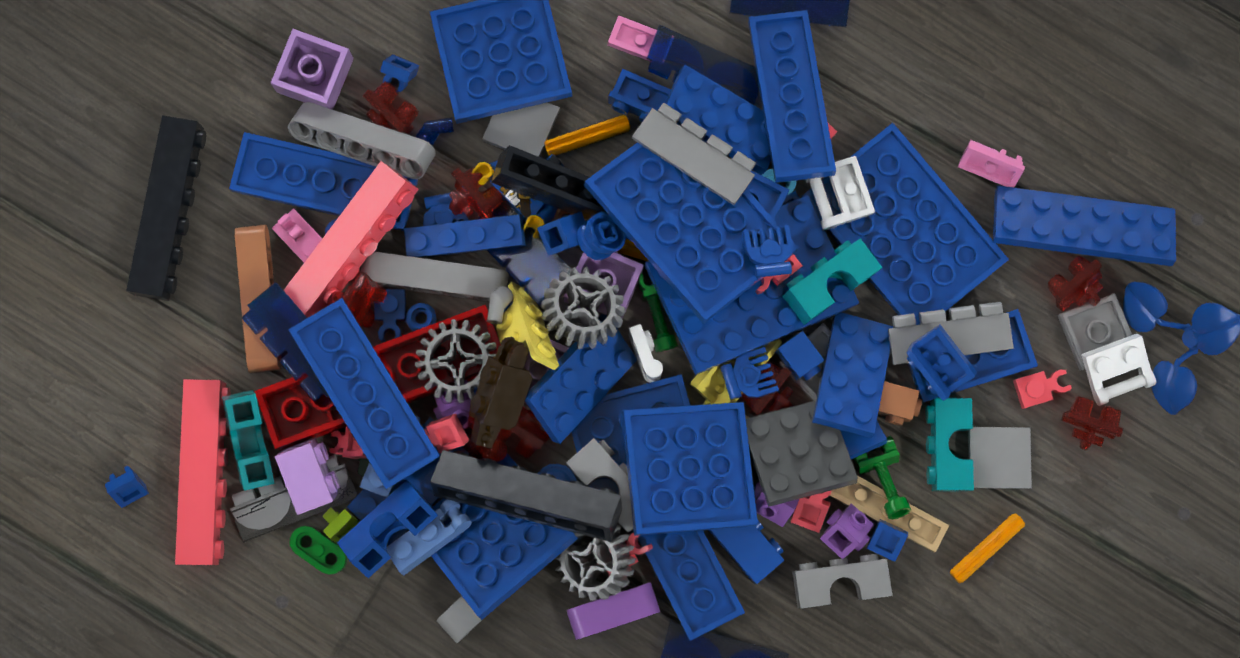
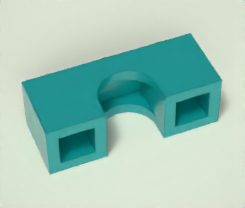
M861 238L853 244L847 240L834 250L836 256L828 261L826 257H823L810 267L813 271L810 275L804 278L800 274L786 284L789 290L783 295V298L803 325L810 322L835 302L827 290V280L829 278L842 280L852 291L883 268Z
M250 390L222 396L239 479L243 490L246 491L275 484L269 454L263 439L262 421L256 393Z
M935 398L930 401V405L926 406V423L931 424V436L926 438V452L931 454V466L927 467L926 473L927 484L932 485V491L937 492L973 491V459H959L949 449V438L955 431H969L973 429L972 398H947L944 401L941 398Z

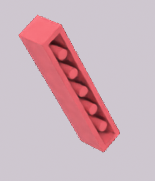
M380 161L271 307L295 326L337 301L348 282L357 276L359 268L367 257L375 252L382 237L394 227L396 219L404 208L412 203L414 195L419 189L395 169Z
M183 379L175 565H219V559H223L224 541L220 540V528L225 526L226 514L225 510H221L222 497H225L227 493V481L222 478L223 467H226L228 464V450L224 448V436H228L229 428L227 418H225L222 396L231 395L230 388H226V383L221 380Z

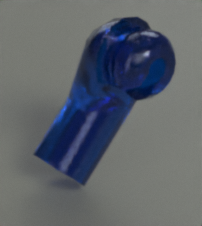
M452 117L426 121L416 134V138L425 140L433 146L439 134L454 132Z

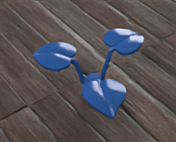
M1131 282L1125 288L1123 302L1124 316L1130 327L1138 332H1149L1154 329L1157 323L1160 326L1184 330L1182 340L1184 345L1189 348V351L1177 358L1174 365L1169 361H1161L1153 370L1156 385L1152 386V391L1156 400L1168 413L1176 415L1193 401L1197 391V381L1194 374L1189 368L1180 367L1181 363L1190 356L1197 354L1198 349L1207 355H1218L1225 352L1240 335V314L1217 303H1205L1200 305L1194 312L1192 326L1189 323L1180 324L1164 321L1160 318L1168 309L1164 295L1150 284Z

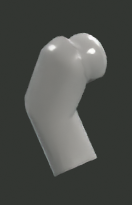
M501 286L491 293L487 317L488 323L502 324L504 309L513 300L512 291L508 287Z

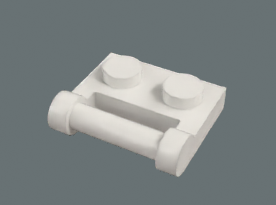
M856 156L835 162L836 174L835 176H829L841 214L833 215L821 181L823 177L805 179L806 183L811 185L822 217L820 224L823 230H829L875 213Z
M641 324L629 328L628 336L643 378L647 383L660 380L663 366L660 361L653 359L651 352L654 351L653 347L655 346L649 330L643 331Z
M1139 334L1131 335L1081 354L1092 395L1098 406L1108 403L1111 398L1140 387L1149 388L1156 385V378L1150 368L1143 338ZM1138 369V376L1106 388L1103 387L1102 381Z

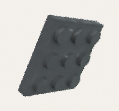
M816 401L746 419L750 456L768 507L857 484L858 477L841 431L812 422Z

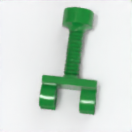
M641 273L638 288L642 292V300L648 301L649 307H651L650 312L652 313L651 316H653L652 319L657 333L656 339L653 340L655 353L678 347L675 334L672 335L668 332L666 323H664L666 322L664 320L665 317H663L662 306L660 305L661 303L654 284L646 285Z
M888 436L886 437L887 444L881 446L883 455L868 459L867 453L853 458L860 475L876 470L888 500L884 505V509L888 519L893 520L909 514L911 507L906 497H899L887 468L888 465L899 462L900 458L893 437Z

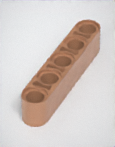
M267 225L235 228L247 368L249 373L280 370L282 362L278 324L273 320L274 318L278 322L277 311L271 307L276 301L269 230ZM266 310L272 315V317H271L270 315H268V317L270 318L271 322L273 323V325H274L275 328L277 329L278 333L275 331V329H274L273 326L271 325L270 321H269L268 318L266 317L267 314H268V313L266 312Z

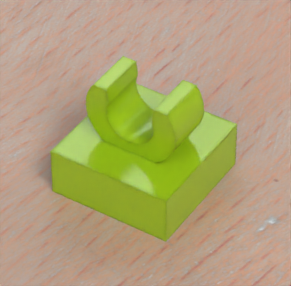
M330 507L323 515V518L329 523L323 532L332 541L337 543L360 521L346 509L339 514Z

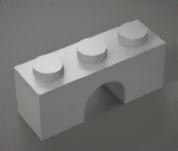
M593 438L568 460L566 465L587 487L598 478H609L617 484L622 502V512L618 523L629 533L633 529L627 466L624 463L618 466L611 458L615 453L604 440L598 443Z
M878 554L859 556L860 562L848 564V558L829 560L830 566L818 568L817 562L799 564L800 570L792 571L797 608L830 605V588L837 579L842 577L854 583L858 600L893 596L887 559H879Z

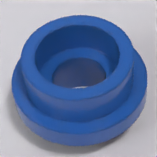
M425 303L413 305L406 315V322L413 331L432 325L437 320L434 309ZM421 313L427 315V321L423 324H419L416 321L417 316Z

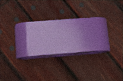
M651 582L622 591L616 595H611L606 600L598 599L566 610L575 640L661 612Z

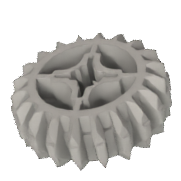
M586 266L583 268L582 274H579L578 270L574 267L570 271V276L563 271L559 275V280L553 278L550 282L551 288H547L544 291L543 296L546 299L542 300L541 308L546 311L543 312L542 318L545 321H550L547 325L548 331L557 329L556 340L561 339L563 336L567 338V347L572 344V341L577 342L579 350L583 348L585 342L588 343L591 349L596 347L597 341L604 345L607 343L608 336L614 337L617 333L616 328L621 327L623 323L621 316L625 313V307L621 306V304H623L624 297L616 295L619 291L618 285L609 286L610 276L604 279L599 278L600 270H596L594 275L589 274V269ZM582 289L591 291L592 293H587ZM566 293L569 297L568 302L570 306L567 307L566 312L562 313L559 307V299ZM604 303L607 310V318L600 323L598 320L599 314L596 310L599 309L600 304ZM573 323H580L584 327L577 326Z
M455 319L451 320L450 330H447L443 322L439 323L442 333L437 335L435 330L430 329L428 332L434 339L430 342L422 338L420 341L427 347V351L421 349L416 351L417 356L425 358V361L415 363L416 368H426V371L421 372L418 378L420 380L430 378L424 386L425 389L429 391L437 386L434 396L439 399L445 391V400L448 403L452 402L454 394H457L459 403H464V393H468L470 399H472L475 395L473 390L478 388L481 380L480 374L482 368L486 365L488 357H496V354H489V352L497 348L496 343L492 342L485 345L490 338V334L485 332L479 337L478 334L481 327L478 324L469 331L470 323L468 320H464L461 329H458V323ZM460 337L475 342L480 347L482 354L475 355L474 353L464 352ZM451 339L449 352L444 356L438 357V359H433L438 347L446 340ZM456 347L461 358L467 359L465 362L460 363L459 376L455 366L448 364L450 361L455 360V355H457ZM482 364L477 377L464 385L466 371L470 367ZM441 368L452 371L455 386L441 382L436 377L433 369Z
M620 525L616 526L611 542L594 538L592 542H589V546H580L579 543L585 535L574 533L578 539L555 558L561 562V565L555 571H563L565 575L560 582L566 583L569 581L571 583L569 591L574 592L578 590L579 598L589 596L590 601L598 600L599 597L606 600L611 594L616 595L620 593L621 587L629 584L630 581L627 577L635 572L629 565L636 561V558L629 556V552L635 546L626 545L625 541L629 535L619 534ZM601 571H610L611 574L605 582L595 581L596 576Z

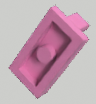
M618 16L608 40V46L658 65H663L674 36H669V34L663 32L660 33L656 29Z
M970 140L960 159L958 168L1005 187L1014 188L1024 172L1025 166H1023L1022 157L1019 155L1014 159L1007 156V151L1004 149L998 152L995 149Z
M294 208L288 214L285 213L278 220V223L272 227L275 233L303 262L307 260L322 240L320 235Z

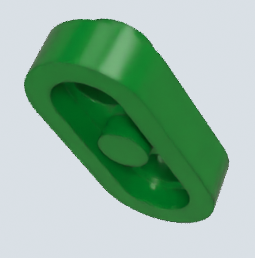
M301 526L291 534L290 547L292 551L322 573L337 574L345 568L347 556L340 546L317 529L310 526ZM305 536H310L312 544L306 548L302 544V539ZM331 553L337 556V562L334 565H330L327 562V556Z

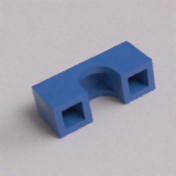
M406 480L337 543L349 561L369 578L392 558L387 551V544L396 532L408 529L416 536L438 514L424 496Z

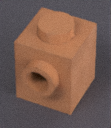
M884 381L878 415L886 417L885 422L903 426V422L908 423L912 421L913 416L918 417L922 405V399H918L919 390Z

